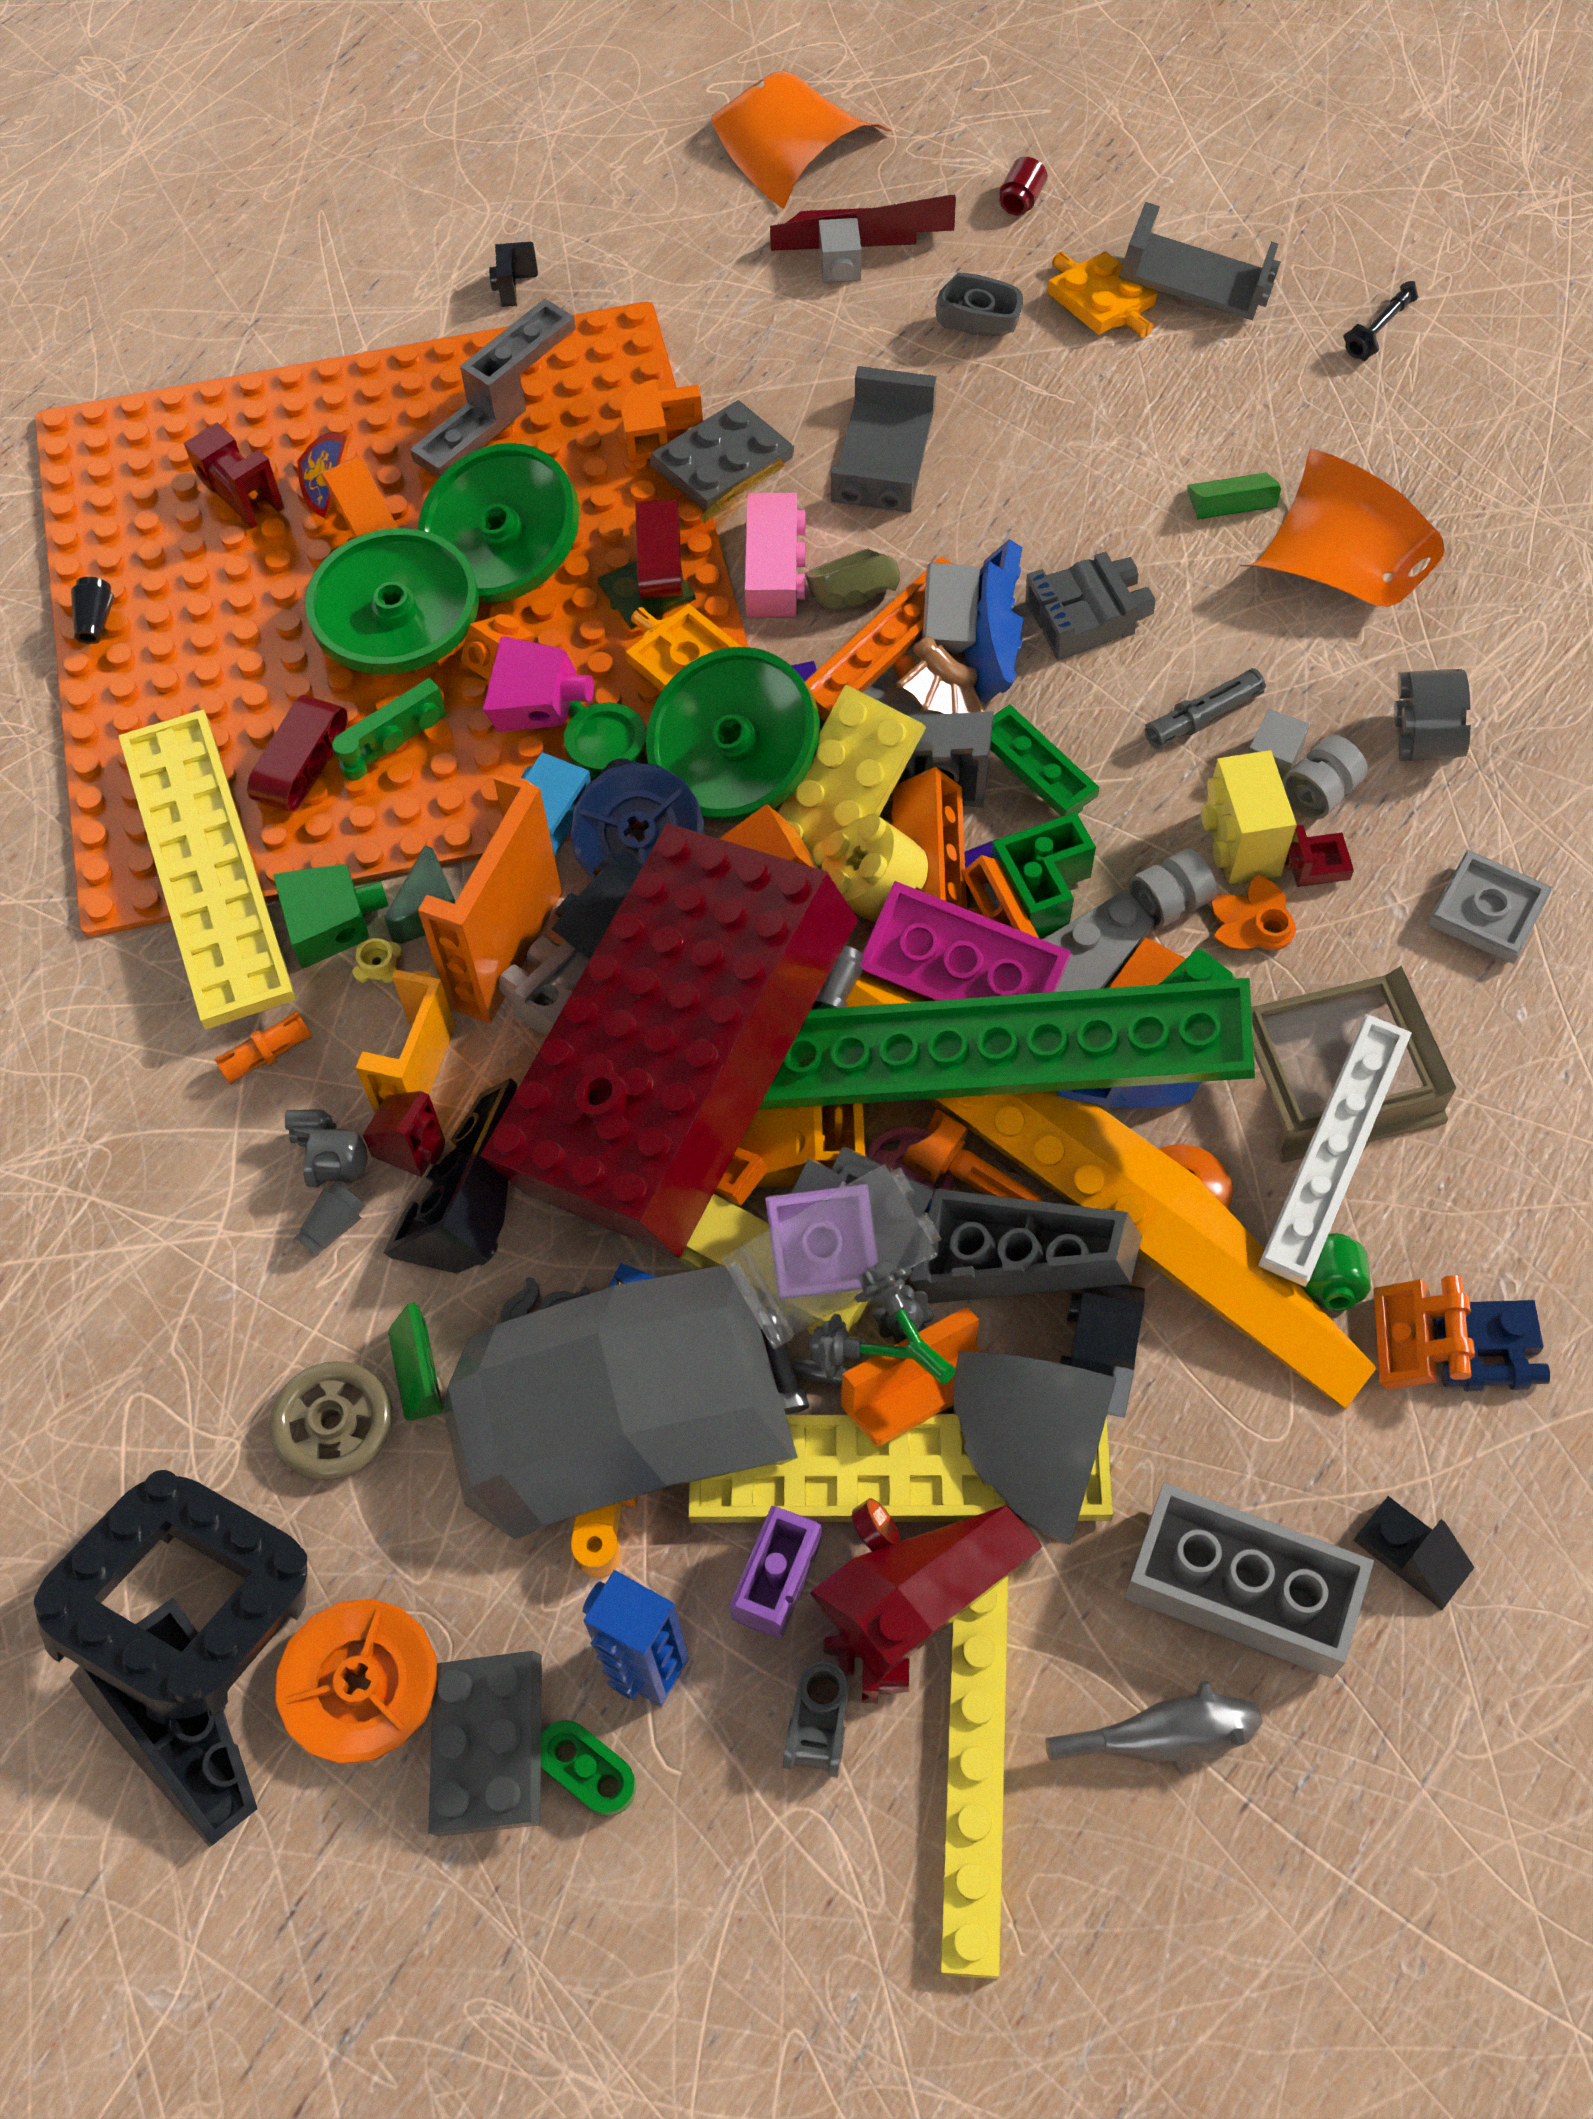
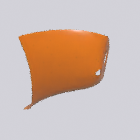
M784 70L767 75L711 115L713 126L727 153L759 190L783 209L788 202L795 183L807 165L828 145L861 126L871 125L892 132V130L880 124L868 123L849 114L816 92L803 79L794 73ZM762 81L765 82V86L762 88L755 87Z
M1310 448L1295 500L1271 544L1257 561L1251 565L1240 566L1270 568L1299 575L1335 587L1375 606L1390 607L1400 603L1429 575L1444 557L1445 547L1441 534L1399 491L1350 462ZM1428 557L1431 558L1424 570L1415 576L1409 577L1410 570L1418 562ZM1384 573H1394L1390 582L1383 580L1382 576Z

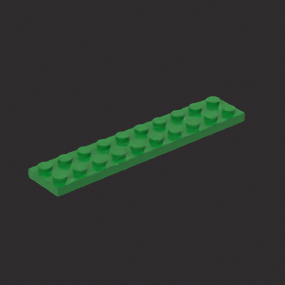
M1250 978L810 1010L758 1110L1254 1079L1255 1062Z

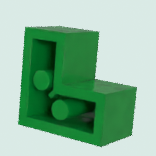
M1077 812L992 841L991 858L999 860L1039 938L1051 935L1070 923L1074 897L1067 886L1091 878L1096 846Z

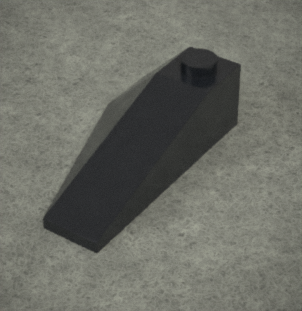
M512 1078L480 1093L451 1138L456 1148L446 1155L440 1164H434L426 1176L432 1182L431 1187L419 1204L415 1201H410L403 1211L384 1251L388 1257L458 1274L474 1266H482L494 1256L498 1249L497 1238L505 1221L508 1180L480 1155L517 1091V1083Z
M171 1598L136 1623L137 1626L180 1652L199 1633L174 1598ZM80 1665L70 1676V1680L102 1724L209 1847L258 1809L238 1745L234 1744L224 1713L225 1706L213 1716H210L207 1711L189 1718H169L168 1724L165 1725L147 1718L146 1706Z

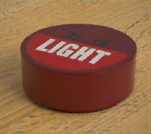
M869 1498L852 1510V1522L855 1530L871 1551L900 1542L899 1532L893 1519L878 1501Z

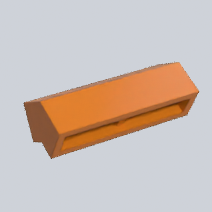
M981 855L961 872L984 917L1002 924L1011 923L1013 928L1039 938L999 860ZM982 884H991L1001 904L996 910Z

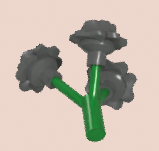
M889 1259L868 1267L859 1276L863 1291L854 1297L856 1302L870 1300L872 1303H881L882 1306H877L872 1311V1315L879 1325L878 1332L883 1338L893 1336L894 1341L897 1343L908 1338L909 1343L907 1347L867 1344L863 1338L850 1337L846 1330V1323L842 1322L840 1314H833L830 1321H825L823 1326L815 1328V1333L809 1339V1346L812 1351L811 1359L813 1362L820 1364V1368L822 1371H825L827 1378H834L837 1371H842L843 1365L848 1358L861 1359L863 1355L913 1359L941 1384H946L953 1378L956 1372L955 1367L925 1343L918 1333L926 1328L924 1323L932 1321L934 1314L927 1306V1294L924 1291L914 1293L911 1286L905 1285L904 1281L912 1273L910 1267L897 1268Z

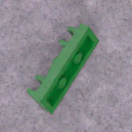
M1009 704L994 714L990 750L1061 817L1077 812V814L1081 813L1085 805L1098 797L1100 787L1012 705Z

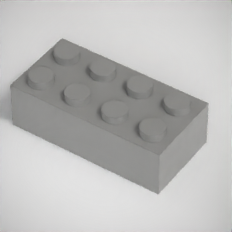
M1164 1482L1156 1500L1123 1599L1333 1678L1346 1662L1374 1560Z

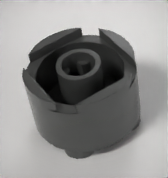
M1439 669L1399 672L1398 696L1399 699L1403 700H1398L1394 703V721L1396 727H1403V733L1405 734L1399 735L1398 749L1400 761L1466 757L1469 750L1471 725H1466V710L1471 709L1469 684L1465 670Z

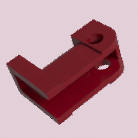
M218 422L184 443L191 465L200 480L212 493L215 492L250 529L258 525L248 494L255 490L277 512L284 508L269 458L259 449L244 458L239 452L235 438Z

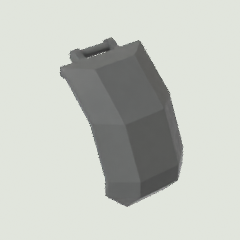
M737 1262L614 1285L496 1324L467 1339L442 1405L464 1505L513 1539H517L548 1525L663 1488L766 1465H782L798 1458L786 1415L804 1411L810 1405L806 1391L799 1389L782 1329L786 1325L782 1308L756 1310L744 1263ZM762 1333H763V1335H764V1339H765V1342H766V1346H767V1349H768L769 1357H770V1360H771V1364H772V1367H773L774 1375H775L776 1382H777L778 1389H779V1392H780V1393H778V1390H777V1387H776V1383H775V1380H774L773 1372H772L771 1365H770V1362H769V1358H768V1355H767V1351H766V1347H765L764 1340H763V1337H762Z

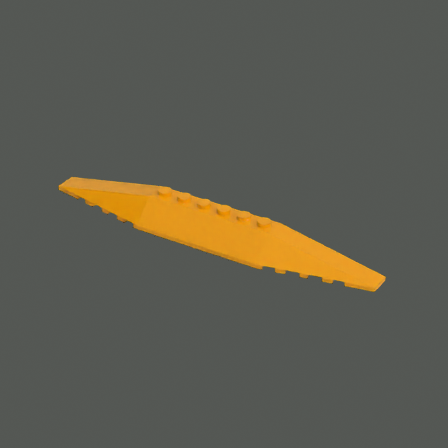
M864 972L861 973L846 999L847 1007L932 1001ZM1056 1091L924 1099L942 1113L945 1111L1071 1205L1128 1212L1142 1236L1137 1257L1345 1410L1376 1370L1375 1365L1297 1283L1258 1266L1265 1250L1264 1247L1197 1176L1096 1104L1059 1097Z

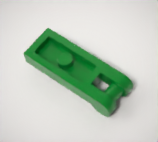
M430 677L334 738L332 747L337 759H339V767L343 777L348 780L362 778L367 772V765L386 753L398 749L405 741L422 730L434 726L438 720L446 716L440 688Z

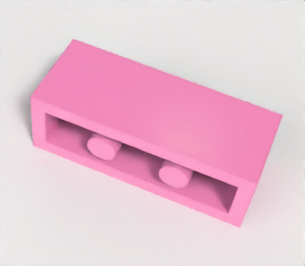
M747 493L745 563L747 618L797 617V600H805V574H797V567H805L806 564L805 542H798V535H806V510L797 509V493Z

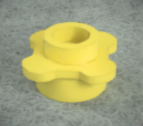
M371 938L360 943L356 948L358 965L352 971L354 978L361 983L369 979L382 980L384 983L393 982L392 976L395 969H397L396 961L402 954L400 946L395 942H387L380 938ZM377 960H381V963H380V964H378V965H374V964H373V962H375V961H377Z

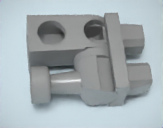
M541 935L527 952V961L537 969L530 975L516 964L511 965L499 978V990L514 1003L515 1018L524 1024L527 1022L539 1034L548 1036L590 960L567 941L559 945Z

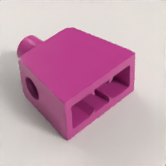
M501 637L483 711L499 732L561 726L566 722L570 701L590 702L594 694L593 678L590 675H576V669L566 651L560 648L510 637Z

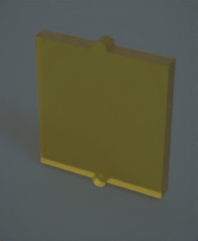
M781 459L734 487L699 516L702 522L706 523L746 498L747 493L756 491L785 467Z

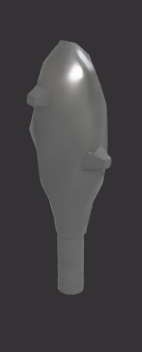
M1200 1681L1196 1694L1193 1696L1155 1703L1127 1720L1097 1730L1047 1737L1045 1745L1050 1761L1103 1752L1104 1754L1129 1756L1146 1761L1172 1760L1178 1772L1184 1774L1187 1773L1191 1762L1198 1763L1249 1743L1258 1732L1263 1720L1257 1703L1220 1695L1212 1691L1208 1681Z

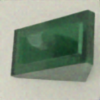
M424 846L384 917L392 942L403 944L425 936L418 908L426 895L455 904L454 896L434 849Z

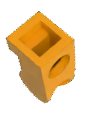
M638 1497L575 1517L571 1550L579 1568L586 1575L604 1577L618 1567L621 1560V1547L617 1535L622 1507L637 1508Z

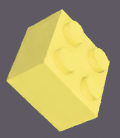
M1272 751L1217 758L1213 778H1209L1207 782V804L1201 807L1203 827L1205 831H1211L1214 839L1213 857L1216 867L1223 868L1228 885L1252 881L1256 874L1266 878L1281 876L1297 824Z

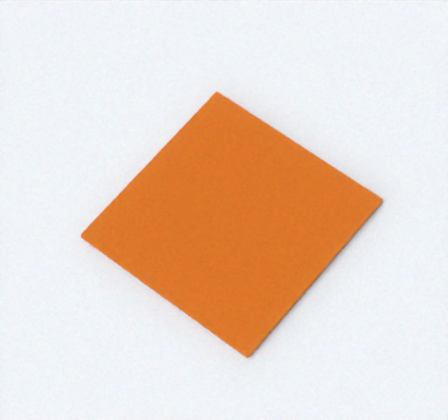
M640 302L573 314L576 329L520 374L526 411L481 447L501 443H519L533 446L550 455L563 468L574 485L579 501L580 516L574 544L557 571L539 587L521 597L499 603H479L474 622L492 618L499 614L514 617L522 627L535 635L533 643L552 646L566 651L576 669V675L592 676L594 682L593 698L590 702H580L585 708L593 704L608 702L626 705L639 714L645 723L647 732L652 709L661 691L627 663L626 651L639 642L645 634L641 628L631 622V616L635 610L638 612V608L643 607L655 619L662 620L673 616L690 604L740 646H749L711 510L704 512L650 465V458L630 462L628 459L621 412L622 403L626 395L637 385L652 379H656L658 390L677 388L654 305L651 302ZM509 326L39 411L36 414L35 421L80 928L85 936L94 937L172 921L118 735L196 711L205 710L266 902L279 899L273 875L282 872L343 864L348 866L353 882L357 884L480 859L503 820L494 783L496 773L512 779L521 778L524 770L528 766L534 765L541 752L570 763L564 746V731L571 719L568 714L566 722L561 726L499 732L495 729L483 711L490 681L461 662L466 637L449 654L423 668L389 675L363 673L341 665L321 649L311 631L305 609L307 588L316 569L329 554L341 545L354 539L344 515L338 512L334 501L329 519L315 514L308 507L303 498L299 483L297 460L306 448L323 434L333 432L350 437L344 462L357 455L360 456L387 504L397 527L418 529V521L423 503L439 478L416 464L412 460L410 449L467 403L460 366ZM216 422L235 438L239 452L244 458L258 449L269 458L284 508L277 512L255 490L249 493L248 497L258 524L253 529H250L215 492L212 493L204 485L194 471L186 452L184 443ZM688 428L667 431L668 442L688 431ZM677 499L683 597L640 599L637 573L635 502ZM82 577H96L105 580L110 584L111 592L115 597L103 634L101 635V641L97 644H85L79 642L74 637L71 589L76 586V581ZM429 677L440 688L446 716L438 720L434 726L422 730L405 741L398 749L386 753L367 765V772L362 778L348 780L343 777L339 767V759H337L333 752L303 804L294 813L252 800L248 796V780L254 766L299 696L307 695L344 707L348 714L347 730ZM647 753L644 757L642 764H649L647 759ZM639 821L632 824L633 828L643 826ZM570 835L568 836V838L566 839V841H570V840H571Z

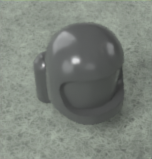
M286 1110L285 1128L289 1130L290 1142L306 1147L303 1175L307 1187L318 1188L327 1181H344L346 1184L353 1183L363 1175L368 1155L366 1145L361 1136L352 1130L336 1129V1123H333L332 1117L324 1110Z

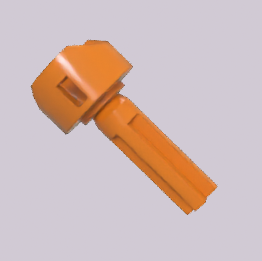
M937 1109L928 1126L929 1137L910 1145L901 1162L902 1165L932 1184H935L942 1174L946 1175L950 1171L955 1177L984 1195L1041 1201L1043 1198L977 1155L964 1150L965 1142L963 1140L968 1132V1128Z

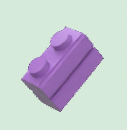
M770 1507L731 1600L732 1620L782 1640L810 1572V1562H814L821 1545V1524L780 1507Z

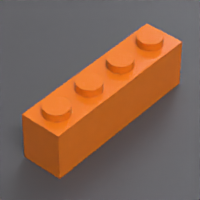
M933 767L896 784L892 791L891 818L893 826L912 839L926 853L928 860L926 882L922 890L917 887L915 889L967 909L966 881L961 873L965 870L962 787L937 767Z

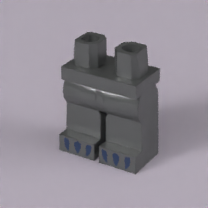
M1105 551L1094 555V560H1082L1075 563L1069 569L1046 575L1044 570L1041 569L1027 574L1025 602L1040 629L1043 628V635L1058 661L1110 642L1121 635L1123 638L1135 634L1136 621L1154 614L1155 597L1149 587H1143L1129 592L1127 588L1138 584L1139 574L1137 566L1131 557L1111 561Z

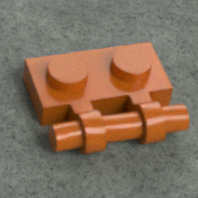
M1456 1275L1443 1277L1441 1279L1442 1294L1431 1297L1429 1285L1422 1279L1373 1288L1380 1384L1387 1390L1438 1382L1436 1362L1449 1361L1450 1378L1464 1380L1472 1376L1470 1360L1475 1357L1473 1339L1468 1337L1466 1316L1471 1313L1470 1298L1464 1294L1462 1277ZM1445 1317L1446 1338L1434 1340L1432 1319Z

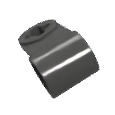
M827 1661L816 1662L809 1665L800 1676L793 1718H790L783 1758L784 1769L791 1770L794 1765L828 1770L830 1777L838 1778L846 1731L844 1723L848 1703V1686L843 1671L835 1664ZM819 1679H828L838 1686L839 1693L833 1702L818 1704L809 1698L808 1691L810 1686Z

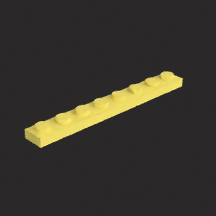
M956 1519V1522L962 1521L964 1519ZM1008 1576L952 1622L940 1975L998 1979L1000 1972Z

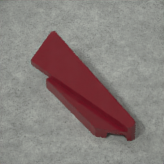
M946 195L876 208L800 211L786 223L770 226L771 251L819 249V220L857 218L861 247L916 245V232L954 231L956 195Z

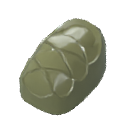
M867 548L813 568L805 573L811 595L819 605L829 609H843L863 605L873 599L876 594L887 589L896 591L900 582V571L897 561L892 557Z

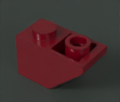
M422 1091L386 1096L362 1135L372 1157L421 1178L428 1166L435 1164L439 1160L445 1147V1137L429 1094Z

